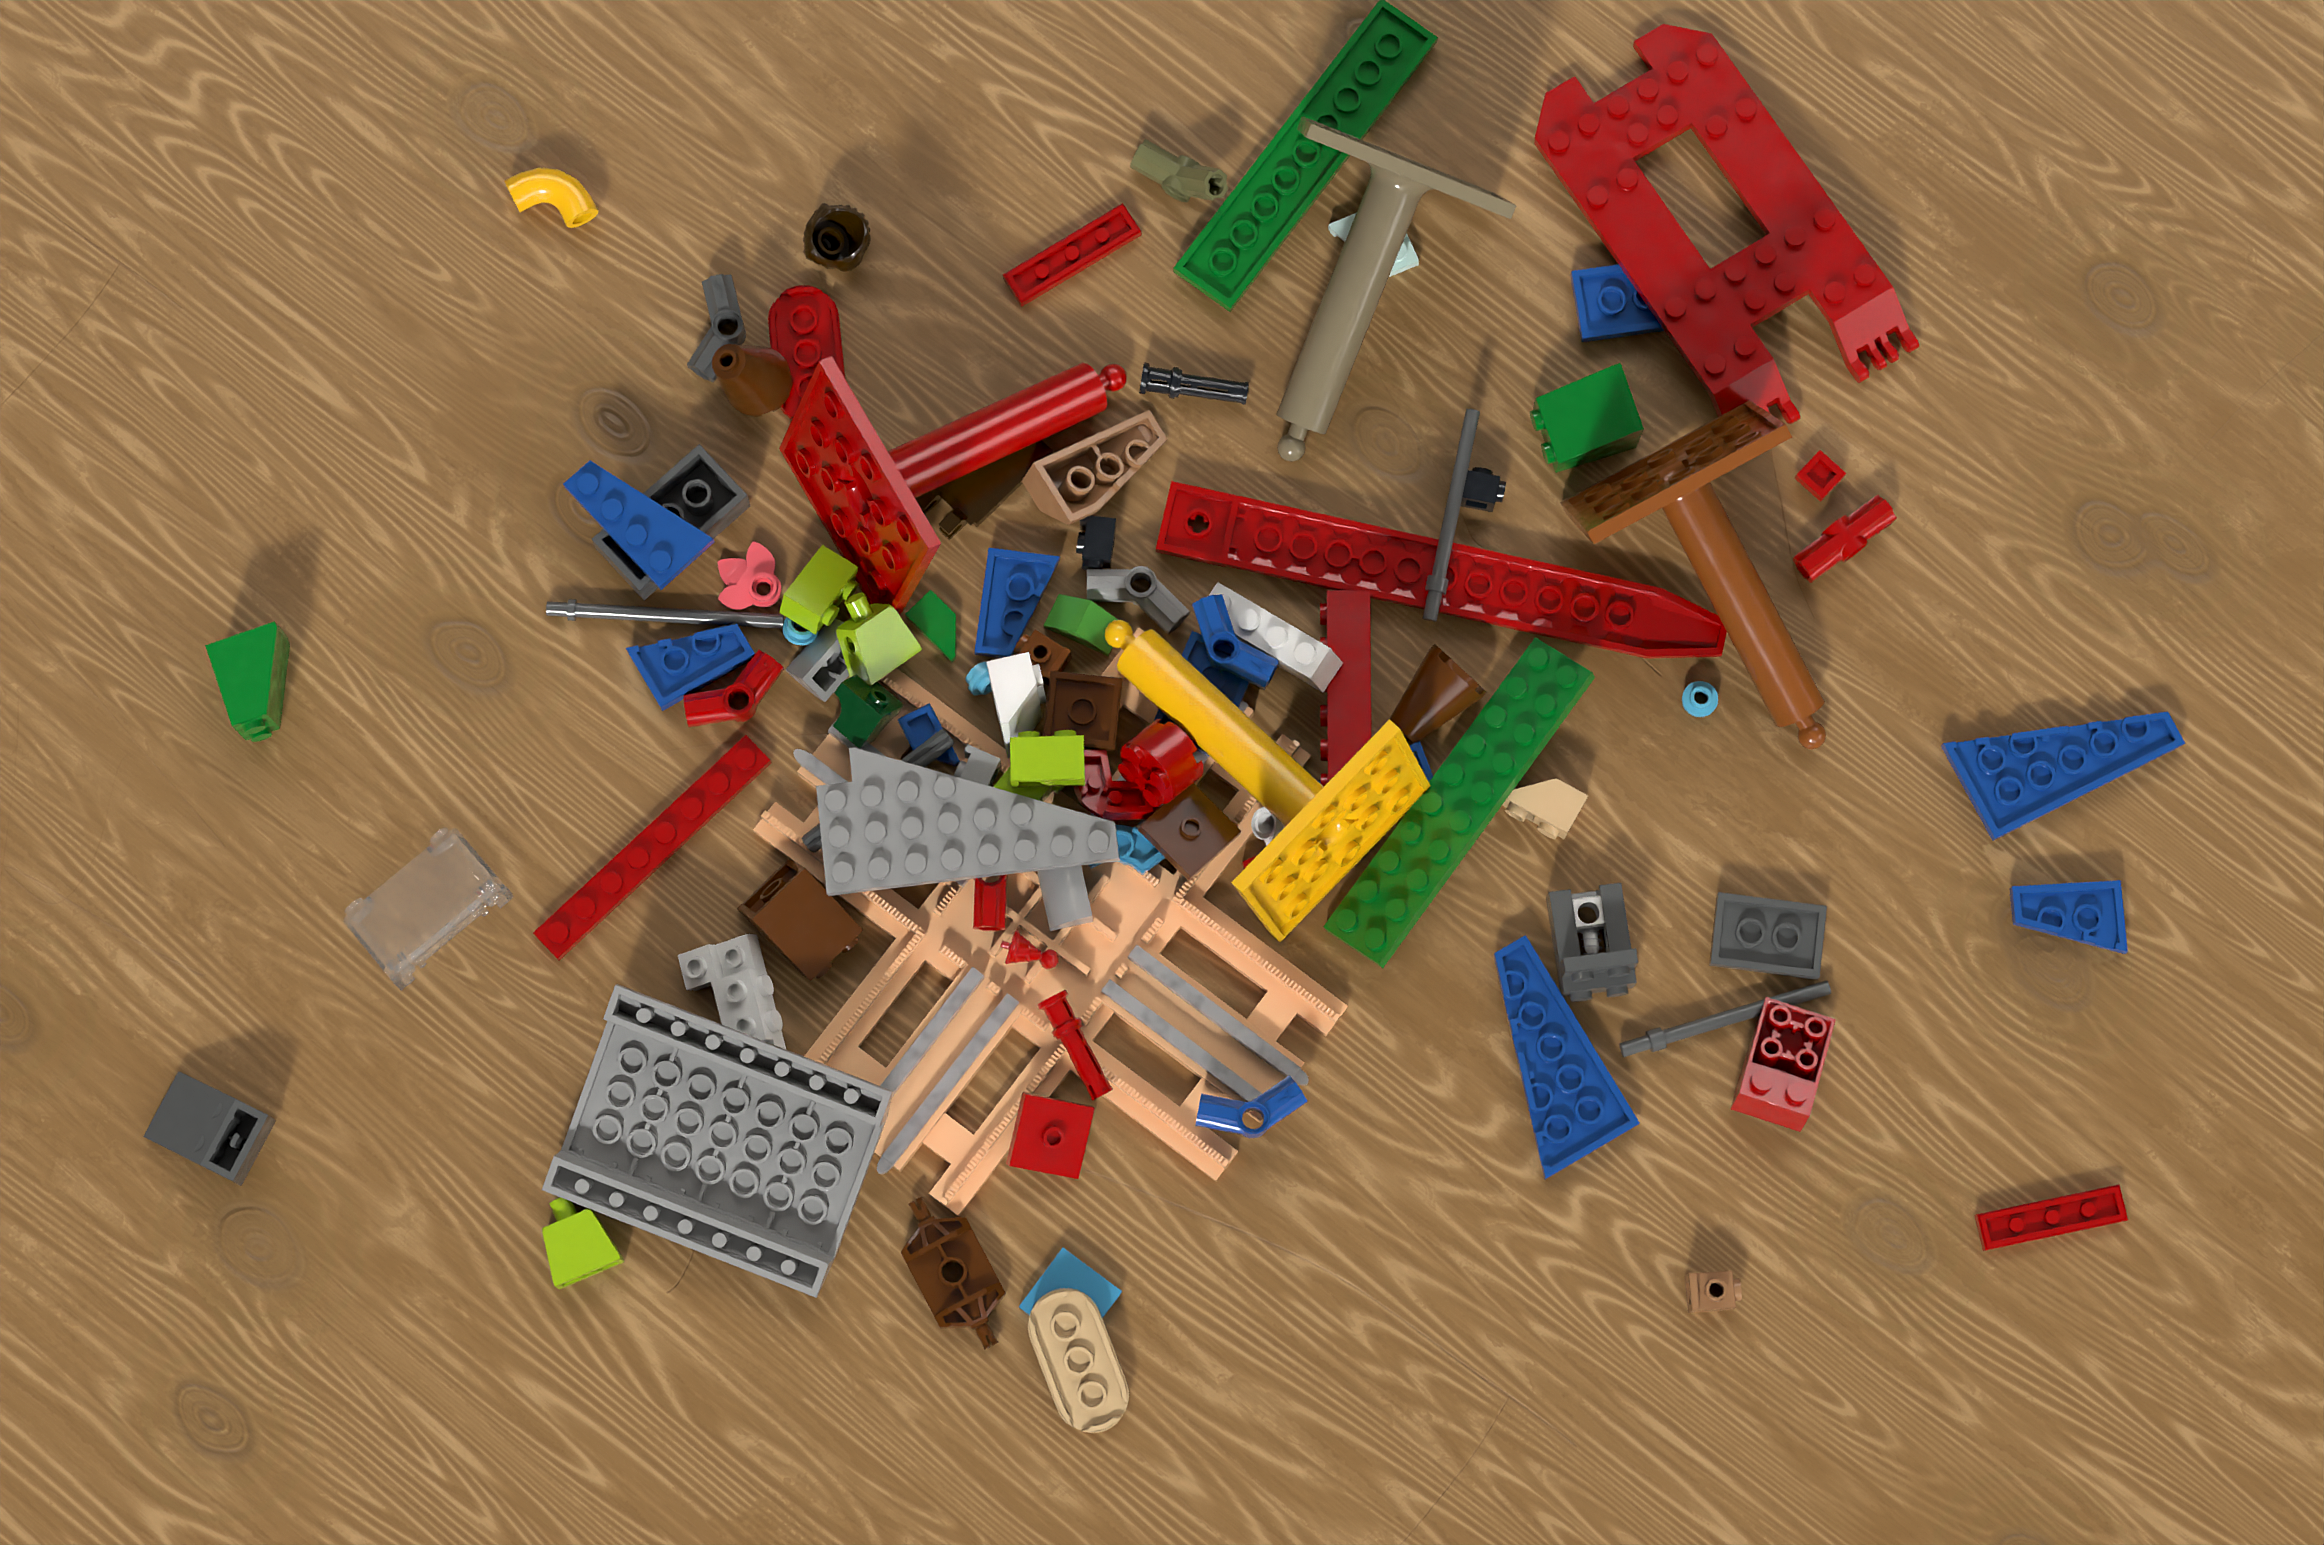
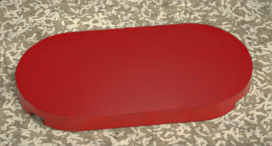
M798 285L786 289L776 299L775 303L773 302L768 314L770 347L787 360L790 375L793 379L790 395L781 406V410L790 419H793L820 360L832 356L845 378L840 318L837 306L830 296L810 285Z

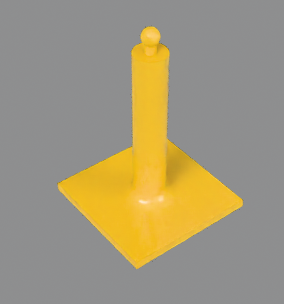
M1114 620L1105 629V640L1112 647L1123 650L1117 663V670L1285 826L1231 882L1268 932L1279 942L1309 914L1431 786L1402 731L1390 719L1323 786L1155 630L1145 631L1138 637H1135L1130 624L1123 620Z

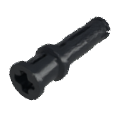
M1144 362L1139 394L1145 395L1147 391L1168 394L1171 399L1178 398L1179 394L1246 405L1249 382L1244 383L1184 374L1179 367H1173L1172 370L1150 367L1149 363ZM1198 386L1210 387V388H1217V389H1224V390H1228V391H1222V390H1216V389H1209V388H1202V387H1198Z

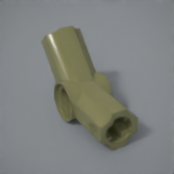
M1146 139L1140 144L1130 163V168L1159 183L1168 195L1181 202H1188L1191 197L1213 201L1215 198H1223L1228 190L1227 175L1221 169L1201 166L1195 160L1184 155L1177 157Z

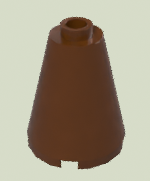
M726 344L718 348L714 353L712 368L729 403L737 411L745 415L760 417L762 414L778 410L788 399L793 379L790 375L787 360L776 350L764 346Z
M1434 644L1428 650L1389 719L1400 728L1407 742L1410 739L1416 743L1483 698L1487 691Z

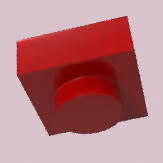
M1819 450L1796 474L1794 479L1821 502L1847 473Z

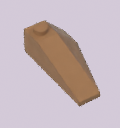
M1150 410L1034 462L1023 478L1022 483L1041 512L1070 525L1098 512L1167 441V437Z

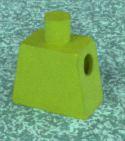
M863 592L854 594L845 600L844 603L852 618L837 627L836 634L849 677L857 674L868 685H873L922 650L907 625L890 604L874 603L870 605Z
M561 1197L549 1203L556 1222L542 1228L552 1280L556 1288L560 1290L624 1262L622 1255L593 1210L585 1209L577 1213L573 1202Z

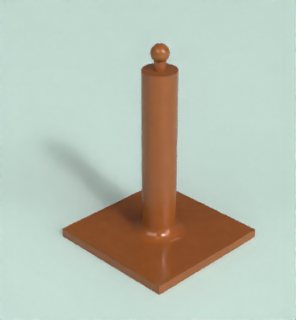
M1749 400L1560 502L1566 515L1593 544L1662 508L1777 727H1784L1795 723L1799 729V743L1807 749H1817L1824 744L1826 739L1825 728L1820 723L1814 721L1812 714L1819 710L1825 701L1711 484V481L1792 438L1785 423Z

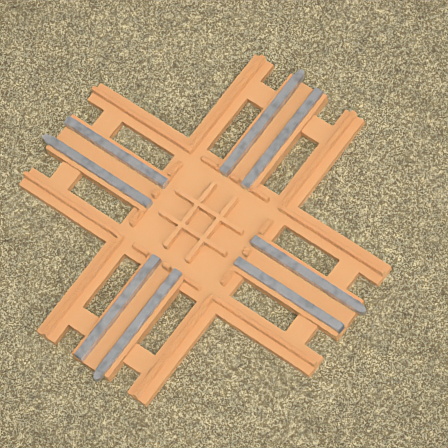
M1138 628L1133 635L1138 637L1145 631ZM1121 649L1101 676L1123 678L1119 713L1123 708H1126L1147 725H1150L1154 721L1159 708L1117 670L1118 660L1123 653ZM897 668L877 681L902 702L904 706L898 715L884 727L875 741L861 748L862 750L901 761L911 749V746L897 719L930 703L942 728L952 738L954 742L952 747L959 761L962 760L966 763L968 761L964 753L967 744L1000 758L1001 767L992 787L1010 767V757H1007L1006 749ZM1242 700L1239 709L1251 719L1254 710L1248 707V704ZM833 724L828 730L829 734L813 754H809L801 749H795L793 752L796 761L801 765L797 771L798 775L814 788L819 785L852 782L849 748L858 747L836 730ZM1284 734L1276 742L1302 767L1311 758V755L1300 747L1299 742L1290 740ZM1198 751L1193 753L1196 763L1202 760L1204 766L1203 775L1194 784L1198 787L1208 773L1212 772L1237 791L1236 795L1223 810V813L1241 830L1240 835L1190 881L1178 870L1173 875L1159 864L1143 875L1138 873L1133 867L1120 862H1106L1092 869L1088 865H1081L1093 922L1050 931L1037 871L1007 874L1005 930L999 931L973 929L975 885L973 879L939 883L919 909L892 889L838 895L895 940L804 1057L893 1091L887 1120L874 1152L881 1157L877 1164V1172L879 1174L887 1173L892 1167L901 1172L922 1144L926 1145L951 1164L929 1195L959 1217L1009 1152L1022 1092L1051 1097L1069 1072H1072L1081 1079L1065 1046L1060 1039L1057 1040L1056 1037H1053L1051 1033L1053 1027L1044 1010H1039L1037 1004L1063 990H1066L1068 993L1066 999L1075 1016L1081 1017L1083 1021L1081 1030L1099 1062L1106 1079L1113 1088L1112 1091L1102 1096L1214 1181L1218 1180L1238 1151L1211 1131L1210 1128L1195 1126L1201 1094L1250 1102L1289 1075L1298 1085L1305 1086L1308 1084V1076L1302 1070L1305 1063L1276 1041L1296 1015L1326 1037L1348 1006L1204 898L1253 834L1251 827L1252 817L1258 809L1263 807L1214 759ZM1118 769L1112 776V781H1126ZM1052 791L1044 801L1095 816L1062 791L1058 794ZM775 802L768 811L765 810L761 815L762 819L753 829L754 833L787 858L806 868L816 880L826 886L822 848L813 853L802 841V837L820 823L818 805L803 823ZM1161 804L1158 807H1153L1154 812L1157 811L1163 804ZM1147 819L1109 821L1115 822L1116 825L1139 828ZM1001 875L982 877L985 882L992 883L997 881ZM1180 928L1267 992L1247 1019L1161 955V952ZM1018 930L1024 938L1029 940L1037 949H1040L1041 952L1048 949L1054 950L1059 956L1058 964L1051 969L1043 968L1039 961L1005 964L1009 950L1000 947L1002 940L1011 943L1015 931ZM926 962L952 983L885 1068L859 1047ZM1114 1014L1200 1078V1081L1180 1107L1093 1042ZM1013 1028L1040 1049L973 1135L946 1113ZM1246 1112L1257 1122H1262L1263 1118L1259 1112Z

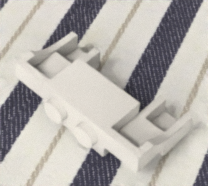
M745 934L716 945L708 944L678 955L686 990L697 991L709 986L713 987L722 1025L786 1049L781 1031L783 1027L782 1018L775 1007L772 996L774 987L772 980L766 972L757 935Z

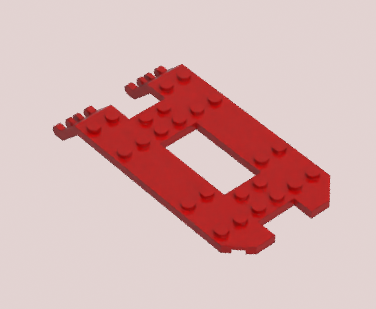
M1662 24L1636 39L1633 48L1649 71L1595 103L1575 76L1545 93L1535 134V146L1708 392L1718 417L1751 400L1768 413H1770L1768 408L1776 404L1788 424H1793L1801 419L1799 411L1790 400L1774 358L1757 336L1753 327L1808 294L1828 321L1846 368L1858 383L1866 380L1870 375L1869 370L1858 357V354L1864 350L1875 369L1881 371L1887 367V363L1877 349L1876 343L1890 363L1899 360L1898 351L1887 338L1895 332L1896 337L1906 352L1910 353L1919 348V342L1908 326L1894 287L1712 33ZM1689 129H1692L1766 234L1763 238L1711 269L1635 162Z

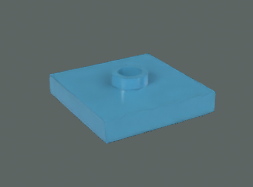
M1062 1248L1019 1305V1308L1030 1316L1033 1306L1044 1294L1059 1288H1072L1088 1295L1096 1303L1102 1318H1104L1122 1291L1065 1248Z

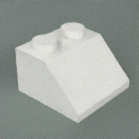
M1029 652L986 662L1008 758L1010 757V737H1018L1019 732L1033 731L1042 719L1040 704L1047 702L1039 664L1032 665Z

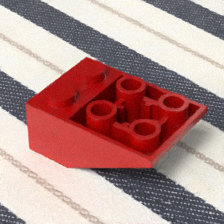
M1765 997L1739 1076L1731 1110L1801 1132L1811 1114L1836 1019Z

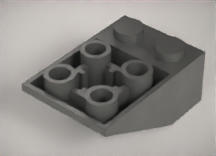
M178 1071L143 1137L242 1186L276 1120Z

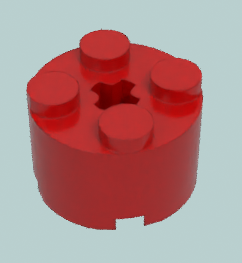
M1161 719L1153 721L1122 746V763L1118 765L1121 776L1128 782L1134 781L1139 786V790H1143L1145 800L1153 807H1158L1161 804H1167L1197 781L1204 771L1202 760L1196 763L1193 753L1197 751V748L1189 736L1170 721L1164 725L1160 724Z

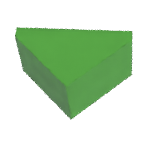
M1058 594L1043 626L1109 657L1113 647L1105 640V629L1110 622L1118 619L1091 600Z

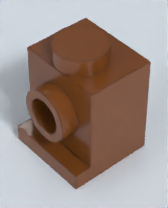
M1036 629L1031 636L1023 634L1013 651L1017 654L1029 652L1032 665L1039 664L1043 683L1048 686L1050 671L1063 672L1072 659L1071 650L1062 647ZM1038 648H1043L1047 651V655L1043 659H1037L1033 655L1034 651Z

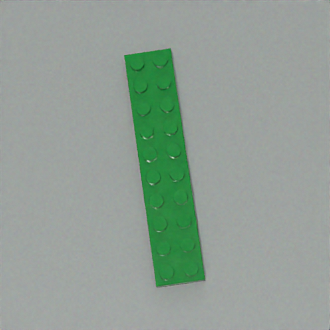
M1379 0L1177 262L1173 272L1231 312L1350 157L1349 154L1306 138L1297 130L1301 117L1304 116L1363 140L1435 46L1438 37L1387 1Z
M1535 637L1429 781L1431 785L1429 789L1410 807L1323 926L1324 929L1383 969L1595 679L1593 672Z

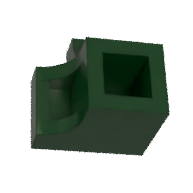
M856 674L841 682L834 692L840 700L841 713L833 727L856 747L861 749L875 741L884 727L898 715L904 704L878 682L868 685Z

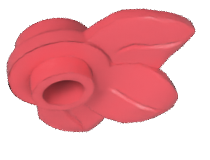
M753 541L748 548L746 560L740 558L719 560L718 570L720 577L728 587L720 593L718 600L726 607L735 610H742L753 604L758 607H769L775 604L781 596L782 587L779 579L774 575L776 563L771 552L762 544ZM761 585H768L771 588L767 595L757 593Z

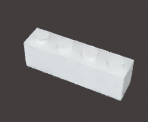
M1217 582L1209 596L1223 595L1233 630L1238 640L1279 660L1278 666L1319 691L1324 692L1343 664L1333 650Z

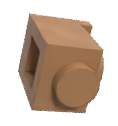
M1732 1271L1689 1273L1685 1276L1688 1313L1733 1310L1736 1308L1735 1301L1742 1300L1740 1279H1733ZM1711 1284H1718L1722 1288L1720 1297H1713L1710 1294L1709 1288Z

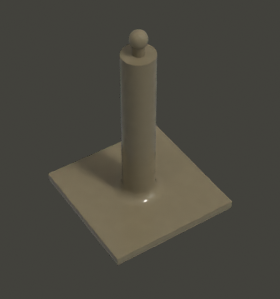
M1304 116L1301 117L1297 127L1300 133L1306 138L1366 161L1370 166L1371 176L1276 413L1277 416L1292 423L1288 434L1281 437L1277 446L1281 458L1290 462L1297 461L1304 455L1306 449L1304 439L1308 430L1320 434H1326L1423 194L1429 190L1436 189L1509 219L1512 218L1516 208L1515 204L1494 192Z

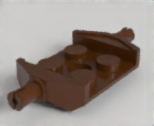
M920 1197L916 1200L921 1210L918 1209L914 1201L908 1204L919 1222L917 1224L919 1228L906 1243L901 1254L940 1329L971 1327L972 1330H976L984 1350L990 1348L986 1336H988L993 1346L998 1343L987 1322H989L988 1317L1006 1295V1292L967 1218L935 1219L934 1216L931 1217L923 1197ZM949 1262H958L963 1267V1276L957 1282H948L942 1276V1269Z

